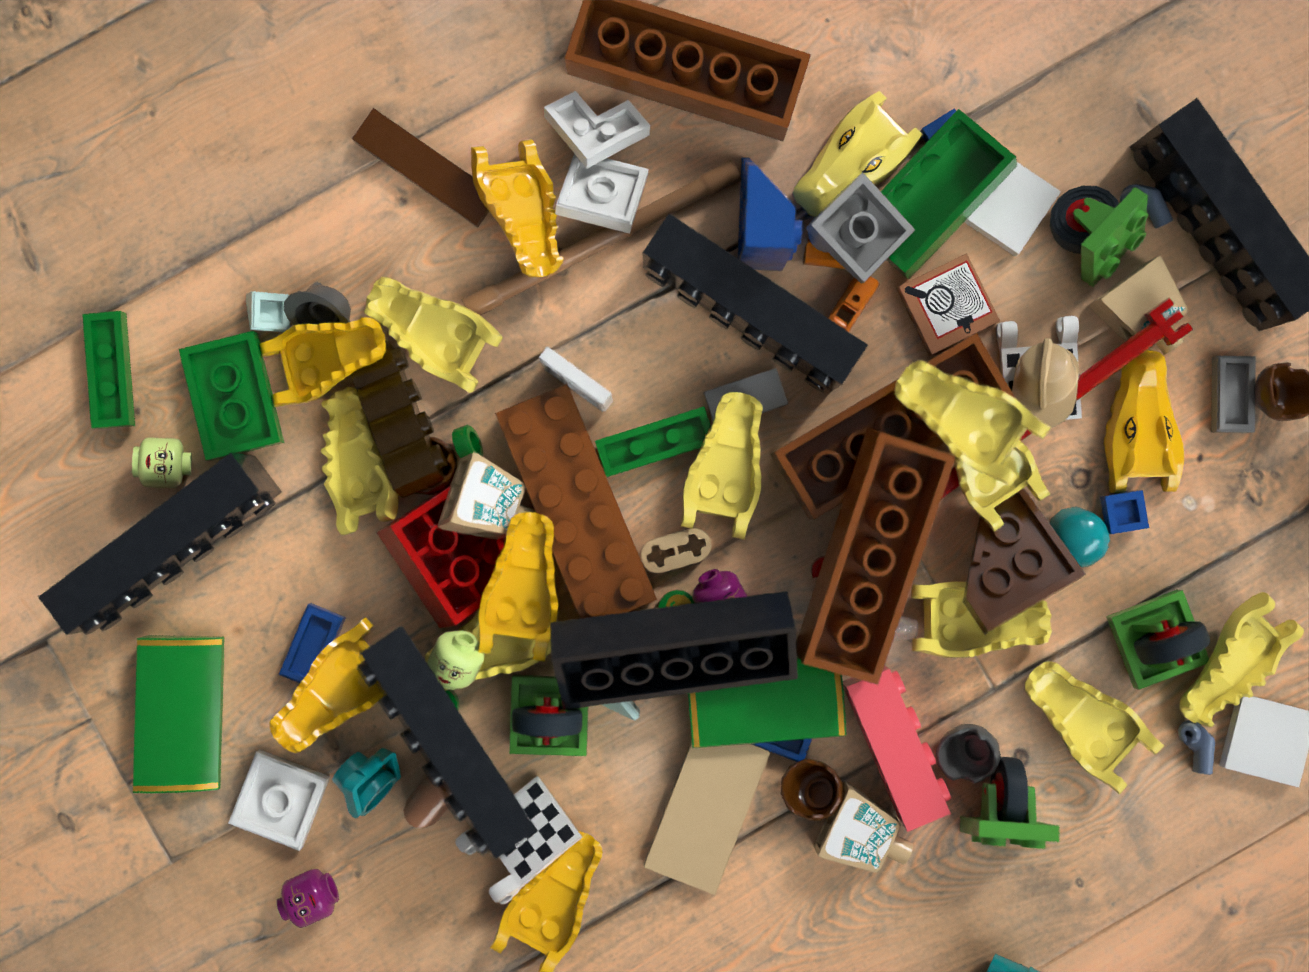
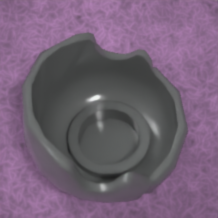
M961 724L951 729L942 737L936 750L938 766L947 778L952 781L965 779L969 780L972 784L978 783L994 774L1001 760L997 739L984 727L975 724Z

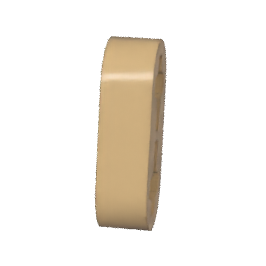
M689 528L655 538L644 545L641 552V561L646 569L654 573H663L706 559L710 554L712 548L711 539L706 532L698 528ZM691 534H695L697 539H704L705 546L700 548L701 554L698 556H694L692 551L679 553L677 546L687 544L689 542L688 536ZM659 545L661 550L674 548L675 554L665 557L663 566L657 567L655 561L648 562L647 555L652 553V546Z

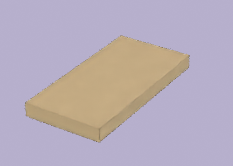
M691 741L645 859L644 868L715 895L770 751L752 744L692 749Z

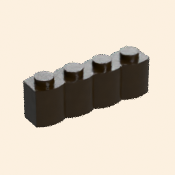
M385 339L386 351L383 358L371 365L361 367L350 376L357 389L361 406L369 422L370 430L381 455L388 479L393 490L404 498L445 480L442 468L447 466V461L438 444L432 446L429 434L434 432V428L425 411L420 413L417 401L422 400V397L412 378L407 380L404 369L409 368V363L400 346L394 348L388 339Z

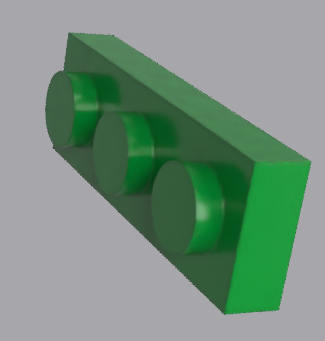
M112 311L82 314L91 428L106 429L135 426L127 313Z
M703 406L596 440L595 443L605 475L610 477L701 448L711 426Z

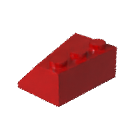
M451 484L376 532L439 628L456 626L480 608L482 593L492 576L496 561L505 544L503 538L497 540L437 527Z

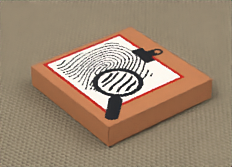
M967 253L896 288L929 356L1000 322Z

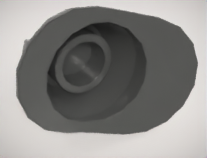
M319 282L313 283L306 291L290 294L284 301L283 310L287 319L293 325L351 322V307L346 297L336 289L323 286Z

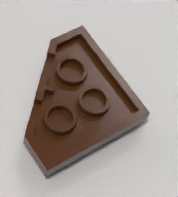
M1024 488L994 507L1004 523L995 532L979 516L963 603L985 635L1078 581L1086 574Z

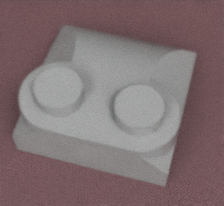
M861 173L846 186L806 227L812 245L819 251L828 252L861 284L915 231L864 173Z

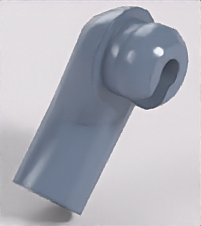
M1133 184L1127 186L1122 191L1120 202L1134 187L1148 195L1147 213L1154 228H1159L1173 220L1159 189Z
M1190 720L1182 722L1178 729V736L1194 752L1192 771L1200 774H1213L1214 737L1198 722L1193 723Z

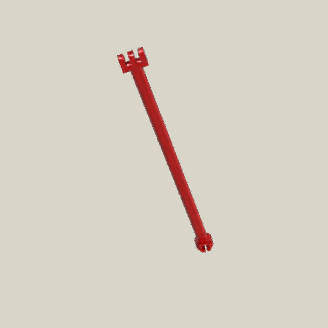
M1170 297L1144 314L1150 322L1149 325L1079 375L1076 401L1161 339H1163L1167 346L1173 345L1193 330L1189 323L1181 325L1175 331L1171 326L1184 317L1179 310L1164 318L1162 313L1174 305ZM1026 430L1020 438V441L1024 440L1032 433L1029 430ZM955 466L951 469L942 498L960 486ZM825 555L814 560L811 566L813 578L818 577Z

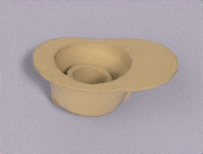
M1045 338L1043 343L1030 347L1019 358L1015 367L1013 395L1036 418L1051 428L1064 422L1073 412L1079 379L1077 359L1072 352L1058 344H1054L1050 338Z

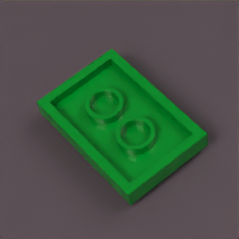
M255 331L179 349L206 461L221 459L230 453L241 454L284 443L277 410L272 399V390L264 357L259 345V336Z

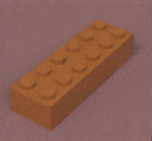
M583 0L564 59L568 75L784 141L811 54L639 0Z
M977 333L926 362L948 375L961 377L981 386L1001 390L1015 398ZM898 379L770 454L808 519L815 520L843 503L867 427L932 448H937L945 443L926 425L916 412L910 410L897 399L895 387Z
M568 384L495 413L536 513L547 516L554 525L552 552L579 617L588 618L625 613L657 600Z
M867 427L796 641L797 656L803 664L873 684H879L956 456Z

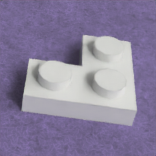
M574 91L544 107V117L586 168L650 135V124L629 100L597 116L581 96Z

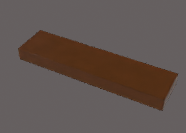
M372 109L352 140L478 228L489 213V210L478 196L473 183V176L376 109Z

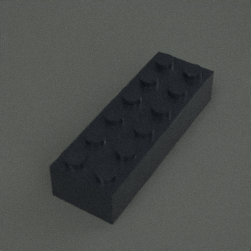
M1198 98L1158 124L1130 146L1134 152L1133 157L1136 164L1142 170L1147 171L1153 179L1155 188L1159 189L1164 200L1169 202L1176 212L1177 221L1181 228L1190 233L1199 245V252L1202 258L1207 263L1212 264L1221 276L1220 280L1223 288L1229 294L1235 296L1242 306L1243 316L1248 323L1262 331L1295 321L1309 312V255Z
M670 213L642 253L643 268L647 270L645 275L651 281L661 287L669 284L679 291L677 297L693 308H696L698 304L711 312L709 318L725 329H728L731 325L743 333L741 339L746 344L756 350H760L763 346L775 354L772 358L774 362L788 371L796 368L806 375L804 381L820 392H824L825 389L832 392L841 386L868 346V344Z
M230 453L38 596V598L66 635L80 632L88 635L99 628L101 631H105L122 620L120 613L129 606L136 608L148 601L153 596L151 590L161 582L163 585H167L184 573L181 567L193 559L194 562H198L213 552L214 547L212 544L221 537L228 539L240 532L245 527L243 521L253 513L259 516L276 504L273 499L282 491L256 456Z
M788 591L550 622L551 660L563 710L798 679L796 628Z
M400 626L360 652L359 660L361 663L357 665L359 674L369 688L376 684L384 696L378 702L388 718L393 720L398 717L405 728V731L400 733V736L412 753L420 751L427 761L422 766L423 771L434 787L438 788L442 785L449 796L443 801L456 820L458 819L460 822L465 819L471 828L465 834L478 853L480 852L482 856L487 853L497 859L537 829L403 626Z

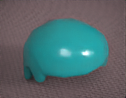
M1075 506L1060 510L1050 519V525L1081 568L1092 566L1105 556L1109 549L1110 537L1105 523L1099 516L1089 510Z

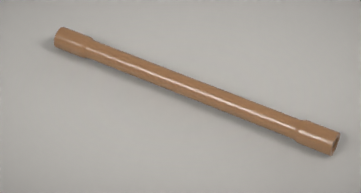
M729 160L702 174L695 181L637 210L630 234L604 227L558 251L559 256H563V263L555 273L545 277H529L520 271L497 284H491L462 299V302L466 308L481 316L502 305L506 300L667 217L669 213L673 214L705 196L713 195L741 180L740 173L735 163Z

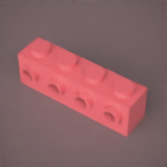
M884 666L878 685L852 677L844 680L843 688L902 826L909 832L951 814L946 801L951 800L949 790L942 778L936 779L931 766L936 764L935 757L928 743L924 742L921 744L916 730L921 728V725L912 706L906 708L901 694L905 693L906 689L897 671L891 672L888 667Z

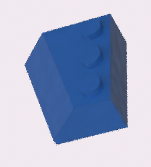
M741 157L737 258L754 270L782 271L787 261H792L793 253L797 251V245L801 244L802 220H795L796 207L750 158Z

